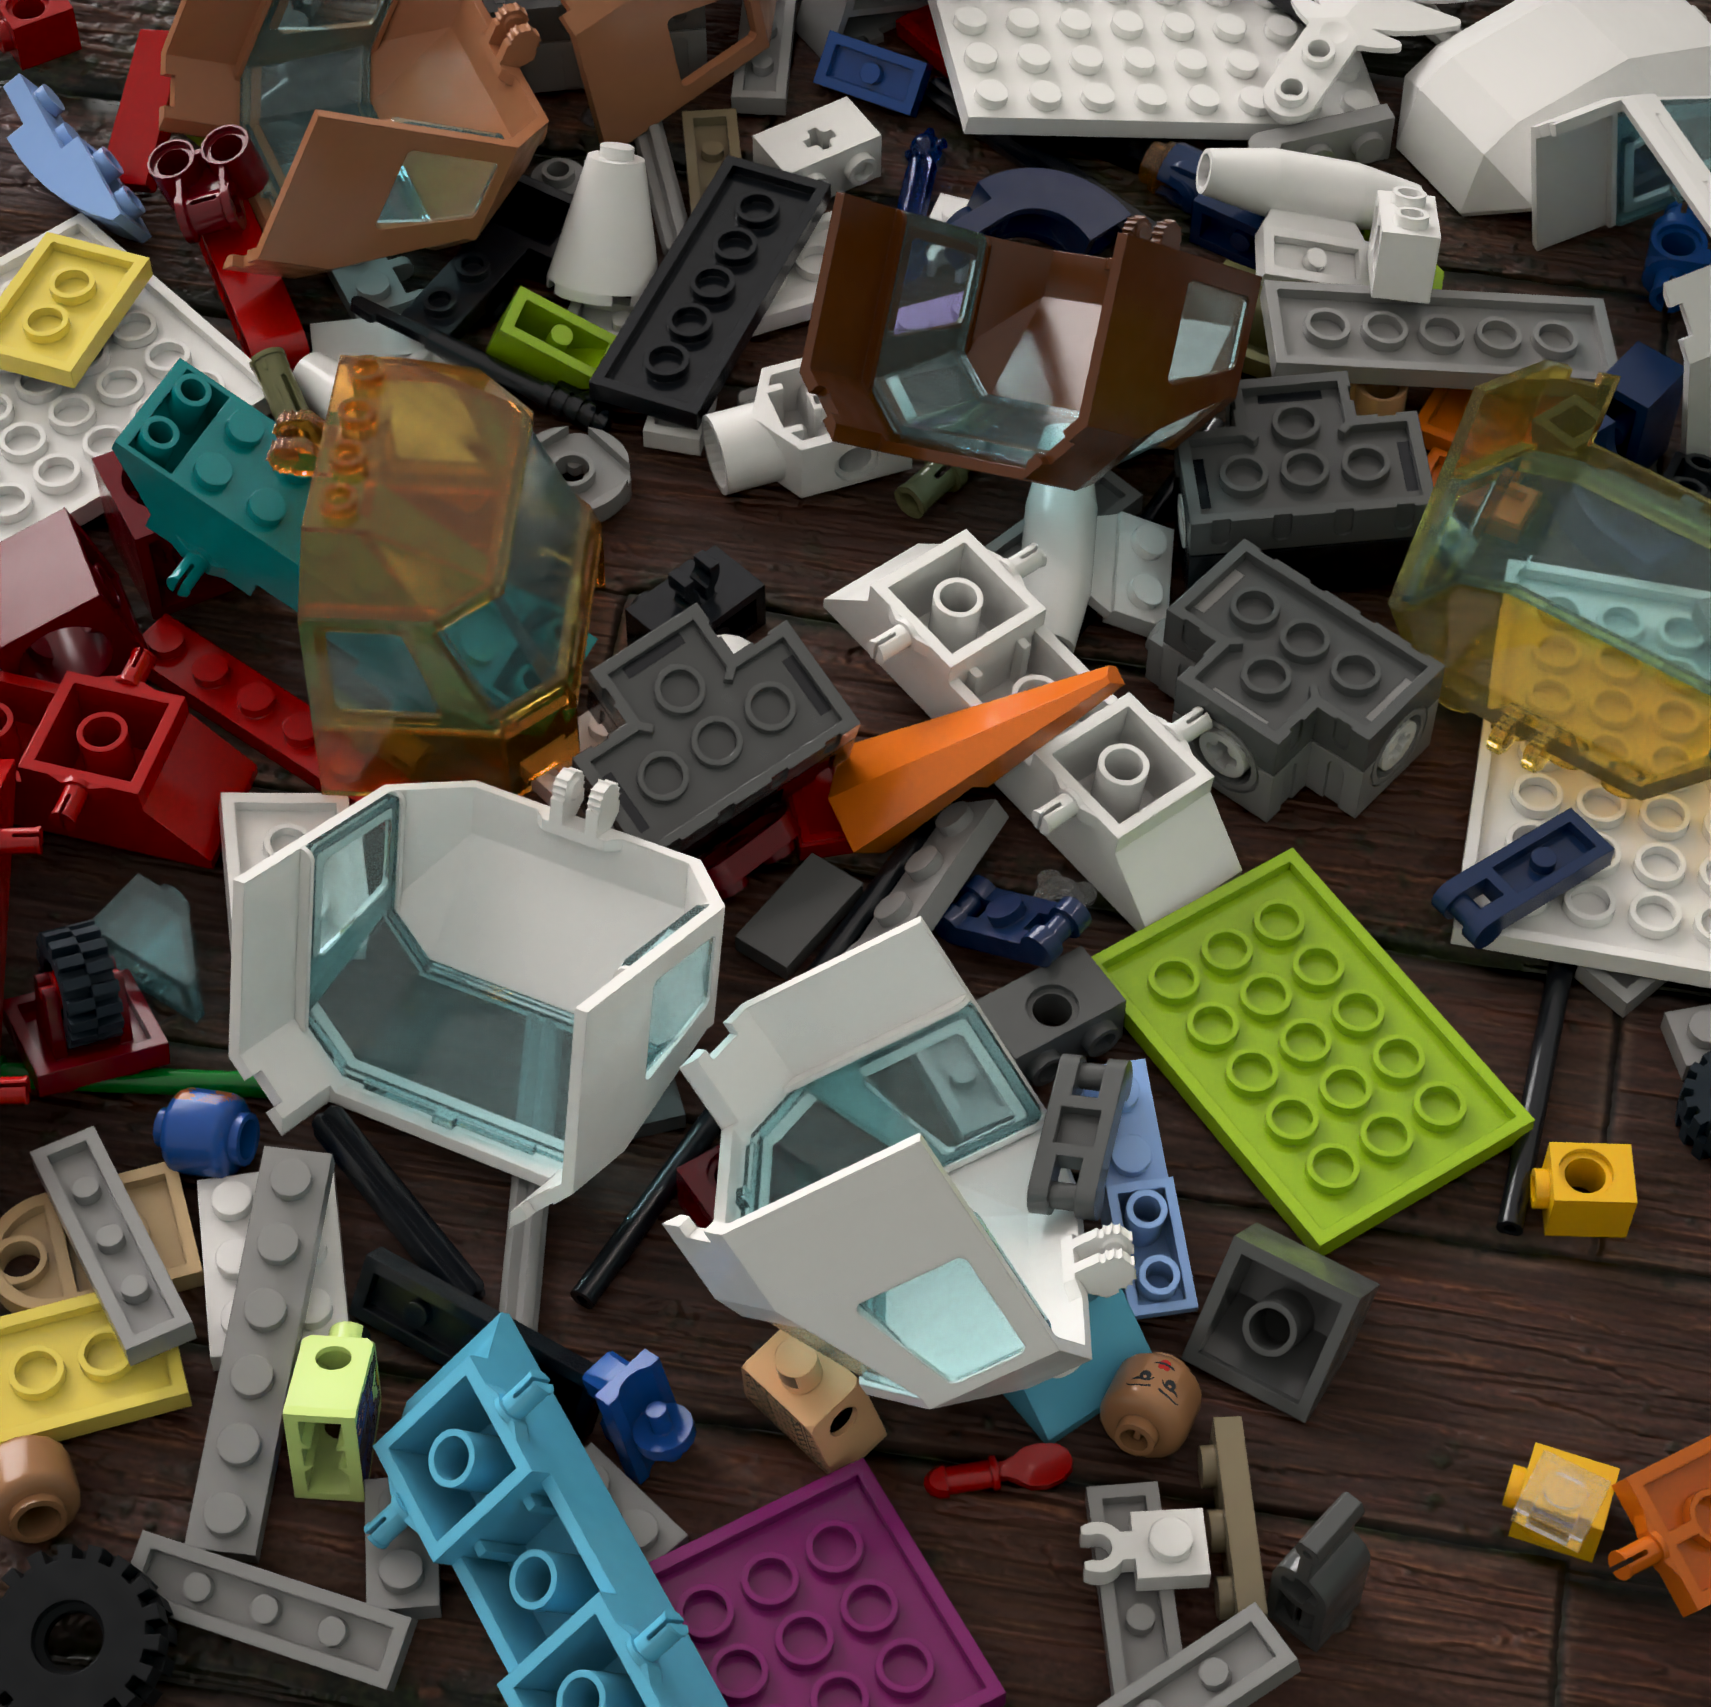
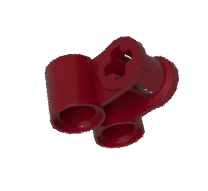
M234 124L223 125L211 131L203 140L201 149L197 150L186 140H168L152 151L147 162L150 175L171 209L175 211L180 230L189 244L199 243L202 235L232 228L235 232L245 230L247 218L243 200L254 197L261 192L269 179L267 166L247 131L241 126Z

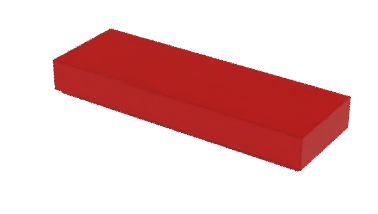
M140 29L108 145V150L115 156L124 170V174L119 177L122 184L132 191L156 192L157 184L147 167L148 157L156 147L168 141L171 136L170 132L159 131V107L164 105L170 106L171 77L160 76L161 51L169 30Z

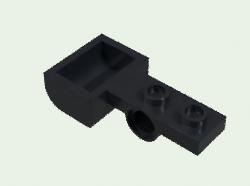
M523 174L475 241L462 244V249L401 313V316L430 330L436 328L458 340H461L479 320L489 325L497 323L511 302L513 283L520 275L546 285L547 273L573 195Z

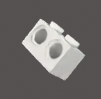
M1397 186L1392 191H1377L1367 250L1372 298L1424 304L1430 303L1441 242L1435 196H1428L1422 189L1411 186Z

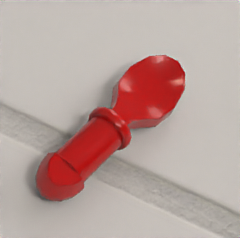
M1036 1443L1021 1448L1016 1454L1004 1461L997 1462L996 1456L990 1455L987 1457V1460L944 1467V1464L936 1466L926 1474L924 1488L932 1497L939 1499H950V1495L993 1488L994 1491L1001 1489V1482L1007 1480L1031 1491L1048 1490L1063 1483L1073 1472L1074 1460L1068 1449L1057 1443Z

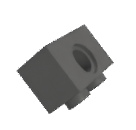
M1082 945L1058 957L1049 967H1039L976 1000L1031 1086H1044L1055 1079L1060 1057L1063 1053L1097 1057L1108 1052L1123 1036L1126 1000ZM1053 1023V1024H1057V1025H1059V1026L1050 1027V1026H1046V1025H1043V1024Z

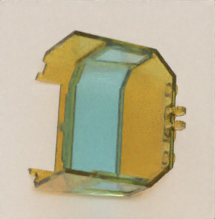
M1545 359L1474 387L1388 600V605L1401 638L1411 643L1412 648L1426 656L1428 654L1446 665L1440 697L1438 698L1439 703L1456 712H1471L1491 723L1492 731L1488 736L1486 749L1501 755L1510 749L1514 741H1527L1529 743L1523 752L1520 764L1522 768L1536 773L1543 769L1548 760L1562 768L1569 770L1581 769L1602 780V787L1617 797L1624 799L1636 798L1642 801L1711 779V499L1594 443L1621 376L1598 372L1594 382L1571 378L1573 369L1568 364Z

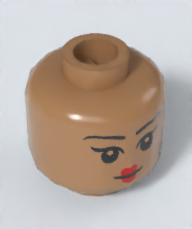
M1163 1352L1135 1354L1125 1359L1116 1371L1100 1404V1421L1107 1435L1123 1451L1145 1458L1166 1457L1177 1452L1187 1439L1201 1409L1202 1390L1190 1369L1182 1360Z

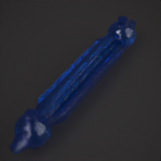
M927 128L924 133L917 135L912 140L910 149L905 151V158L909 162L905 170L897 209L922 217H926L937 172L935 163L940 159L942 150L948 146L945 138L938 139L933 128ZM913 238L909 240L900 284L914 274L916 265L921 264V256L917 253L918 246L921 243L920 240Z

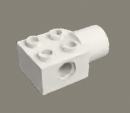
M802 358L762 368L754 402L706 414L702 417V436L708 463L714 480L723 495L778 482L800 498H805L912 469V458L833 442L822 421L827 417L818 396L808 392L799 373ZM889 375L882 378L881 381L908 434L913 436V419L892 377Z

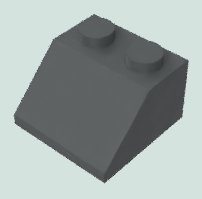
M1256 1222L1234 1235L1181 1359L1306 1423L1351 1350L1380 1284Z

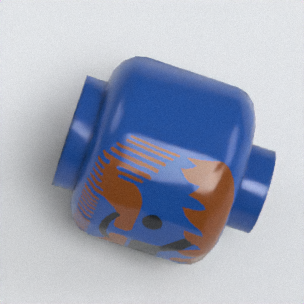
M195 1087L186 1088L176 1093L169 1102L168 1107H163L159 1110L153 1126L154 1143L157 1147H161L162 1157L168 1168L179 1172V1174L203 1178H223L237 1174L242 1166L249 1165L254 1159L260 1138L259 1120L254 1113H251L244 1098L231 1092Z

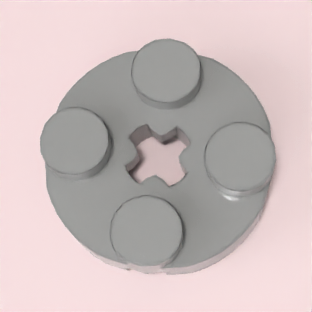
M569 426L550 428L529 439L520 448L516 457L517 467L514 471L516 499L519 505L535 520L551 525L552 529L559 535L575 536L584 531L587 526L607 520L626 505L632 497L629 455L625 447L614 436L603 430L588 427L587 435L582 433L569 434ZM566 472L572 476L585 474L578 481L562 480V474Z

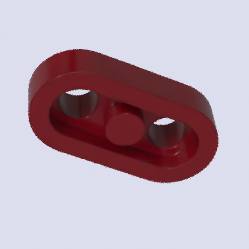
M778 806L765 811L764 814L725 838L701 856L699 859L706 868L721 899H727L746 887L749 883L746 875L759 865L775 863L790 854L796 847L793 839L800 833L801 828L788 806Z

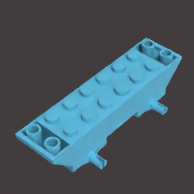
M500 1312L407 1400L401 1420L373 1445L388 1475L392 1498L391 1503L364 1526V1532L371 1534L367 1537L368 1540L377 1548L386 1549L404 1529L410 1526L419 1534L433 1563L452 1565L508 1672V1675L497 1684L508 1707H728L688 1635V1626L682 1624L684 1619L674 1610L554 1395L553 1384H548L550 1379L540 1370L510 1314Z

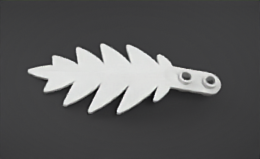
M1291 0L1292 8L1305 23L1306 28L1266 83L1263 91L1265 109L1270 117L1279 124L1288 126L1304 122L1316 110L1356 51L1385 54L1399 53L1402 48L1401 42L1389 36H1422L1460 30L1461 20L1459 18L1421 4H1449L1476 0ZM1285 94H1293V95H1296V96L1291 97V96H1287V95H1285Z

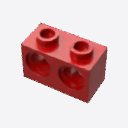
M0 0V51L3 54L10 51L22 71L82 49L74 9L68 0Z

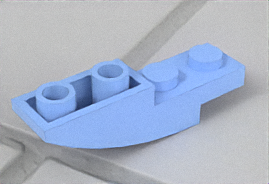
M20 73L6 83L3 88L23 123L22 126L7 137V140L29 171L52 193L79 213H83L101 228L120 237L140 243H145L152 236L141 218V215L146 212L145 208L135 193L122 184L119 177L124 174V170L115 156L103 146L96 150L83 140L71 125L64 122L60 114L65 111V107L59 97L46 84L38 88Z
M1130 1060L1133 1067L1132 1087L1128 1100L1124 1102L1105 1182L1104 1205L1100 1217L1102 1227L1103 1225H1110L1111 1222L1114 1225L1120 1223L1128 1231H1132L1134 1254H1131V1256L1135 1258L1134 1269H1136L1137 1279L1133 1280V1285H1128L1126 1290L1124 1288L1122 1290L1136 1320L1197 1312L1199 1307L1173 1176L1168 1177L1146 1060ZM1083 1089L1080 1096L1098 1098L1099 1091Z

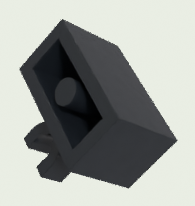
M716 545L707 551L702 549L694 555V559L687 560L679 568H675L668 573V579L651 591L639 594L631 605L625 609L627 645H631L696 602L710 620L709 625L716 635L729 634L746 639L766 624L765 584Z

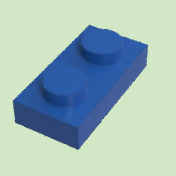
M830 30L813 83L916 118L933 65Z

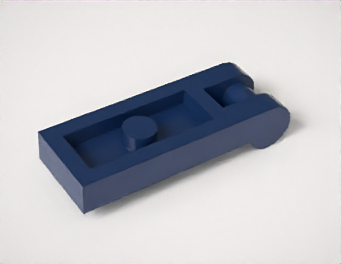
M1569 808L1446 881L1433 895L1431 904L1446 919L1455 918L1463 926L1462 935L1476 949H1482L1491 944L1503 929L1611 865L1615 848L1572 808ZM1484 894L1491 903L1481 908L1473 899Z

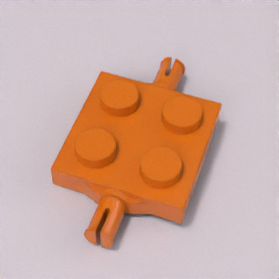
M1710 1435L1611 1485L1635 1528L1638 1538L1632 1543L1609 1553L1608 1564L1610 1568L1630 1557L1634 1560L1612 1573L1618 1579L1627 1581L1632 1576L1653 1566L1660 1574L1683 1618L1711 1605Z

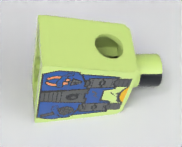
M350 1321L338 1322L330 1328L328 1336L310 1335L302 1339L282 1413L295 1498L365 1502L364 1479H370L374 1454L373 1445L376 1441L381 1410V1389L376 1346L371 1341L369 1330L361 1324ZM325 1424H341L338 1439L327 1434Z

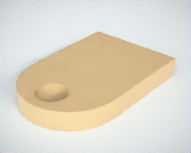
M165 1162L119 1173L118 1175L177 1292L204 1286V1272L179 1172L169 1169ZM46 1192L23 1200L0 1218V1303L11 1313H16L94 1292ZM32 1255L40 1259L38 1266L27 1275L14 1277L4 1273L7 1264L18 1256Z

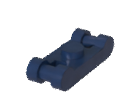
M974 875L963 885L959 891L960 898L954 904H950L934 930L942 939L953 945L1040 967H1049L1063 953L1062 944L1068 938L1079 937L1091 925L1092 918L1088 909L1074 897L1064 896L1058 902L996 888L987 878L981 875Z

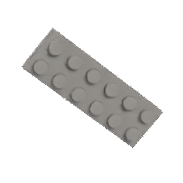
M1264 280L1260 294L1272 377L1348 371L1349 381L1352 384L1566 395L1576 392L1582 396H1595L1598 380L1618 361L1603 298L1432 289L1430 303L1424 304L1372 298L1370 286L1276 280Z

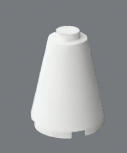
M602 142L600 143V150L591 151L587 154L547 273V287L555 286L554 294L561 298L588 305L612 307L613 298L631 296L630 307H635L658 269L645 159L635 155V147L630 144Z

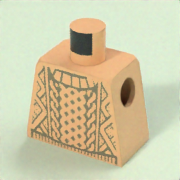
M784 1325L741 1367L745 1396L827 1475L856 1460L864 1458L887 1436V1432L869 1395H866L859 1385V1379L805 1329ZM836 1416L849 1417L843 1427L835 1432H830L831 1424Z

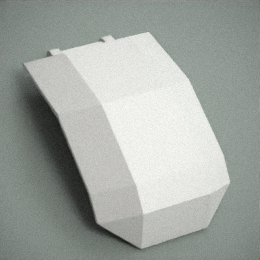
M1515 0L1436 45L1405 75L1396 148L1462 217L1531 212V127L1607 98L1654 93L1657 97L1711 95V24L1696 6L1690 5L1686 0ZM1636 134L1632 138V143L1638 141L1642 137L1639 134Z

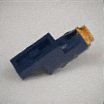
M1160 141L1154 142L1142 160L1139 169V181L1148 186L1150 193L1166 199L1174 207L1192 215L1190 242L1238 264L1256 270L1255 234L1265 216L1254 214L1197 192L1196 172L1203 151L1184 142L1176 143L1170 141L1167 144Z

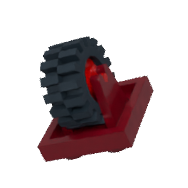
M88 920L39 932L38 936H36L38 947L36 949V958L40 963V967H38L39 974L34 975L35 992L4 999L3 1023L39 1097L71 1092L82 1086L121 1076L136 1075L144 1070L170 1064L169 1043L130 970L124 969L119 971L116 967L114 956H108V945L105 937H101V929L98 924L95 925L94 920Z

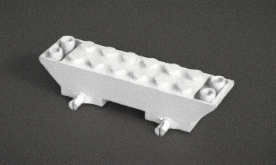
M965 529L941 544H916L826 597L823 602V607L931 719L1090 671L1044 625L1047 609L1025 587L1022 578L1047 564L1042 548L1037 550L1038 544L1030 543L1026 548L1011 557L1003 558L986 549ZM1128 692L1119 699L1114 694L1110 695L1044 746L1034 751L1032 755L994 782V784L1132 927L1139 931L1241 876L1242 868L1210 792L1215 776L1192 754L1188 744L1212 729L1213 723L1210 715L1207 712L1203 714L1204 709L1197 706L1178 720L1170 723L1150 713Z

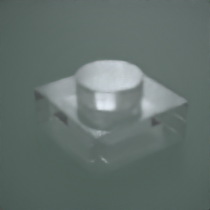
M1544 1449L1515 1505L1511 1520L1578 1553L1608 1494L1611 1481Z

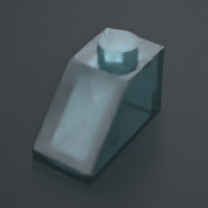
M137 873L92 920L101 929V937H105L108 945V956H114L116 967L119 971L129 969L139 989L197 1023L205 1015L197 939L190 914L191 906L185 896L173 886L168 884L159 886Z

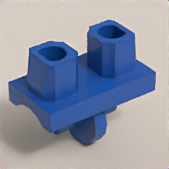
M644 1349L629 1362L615 1352L609 1351L585 1372L582 1380L588 1395L597 1401L603 1417L600 1422L605 1438L614 1444L627 1477L641 1485L649 1477L651 1467L655 1461H677L693 1444L697 1432L693 1417L685 1406L676 1403L659 1357Z

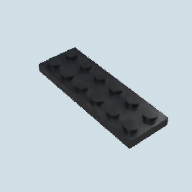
M727 155L589 380L590 398L698 430L702 423L703 415H706L829 205L831 201V184Z

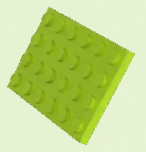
M1293 847L1091 956L1126 1000L1125 1029L1304 1245L1323 1256L1509 1148L1521 1136L1533 1129L1535 1119Z

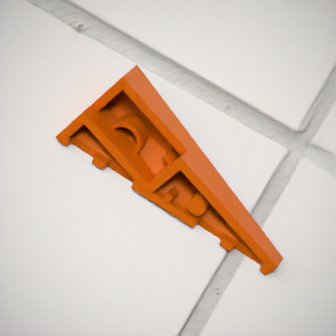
M1111 665L855 742L849 758L836 766L828 800L853 853H886L972 787L988 788L1032 755L1034 751L1044 746L1124 686L1125 683L1117 667Z

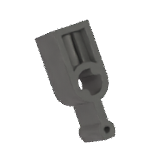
M1347 1491L1343 1492L1276 1566L1272 1572L1267 1597L1268 1616L1316 1653L1359 1605L1371 1562L1370 1552L1366 1544L1354 1532L1355 1524L1365 1513L1364 1506L1361 1501ZM1299 1608L1302 1610L1300 1618L1298 1616Z

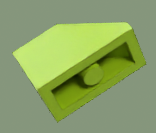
M520 285L501 316L485 353L545 382L550 380L557 384L558 381L562 380L579 389H589V380L607 353L616 335Z

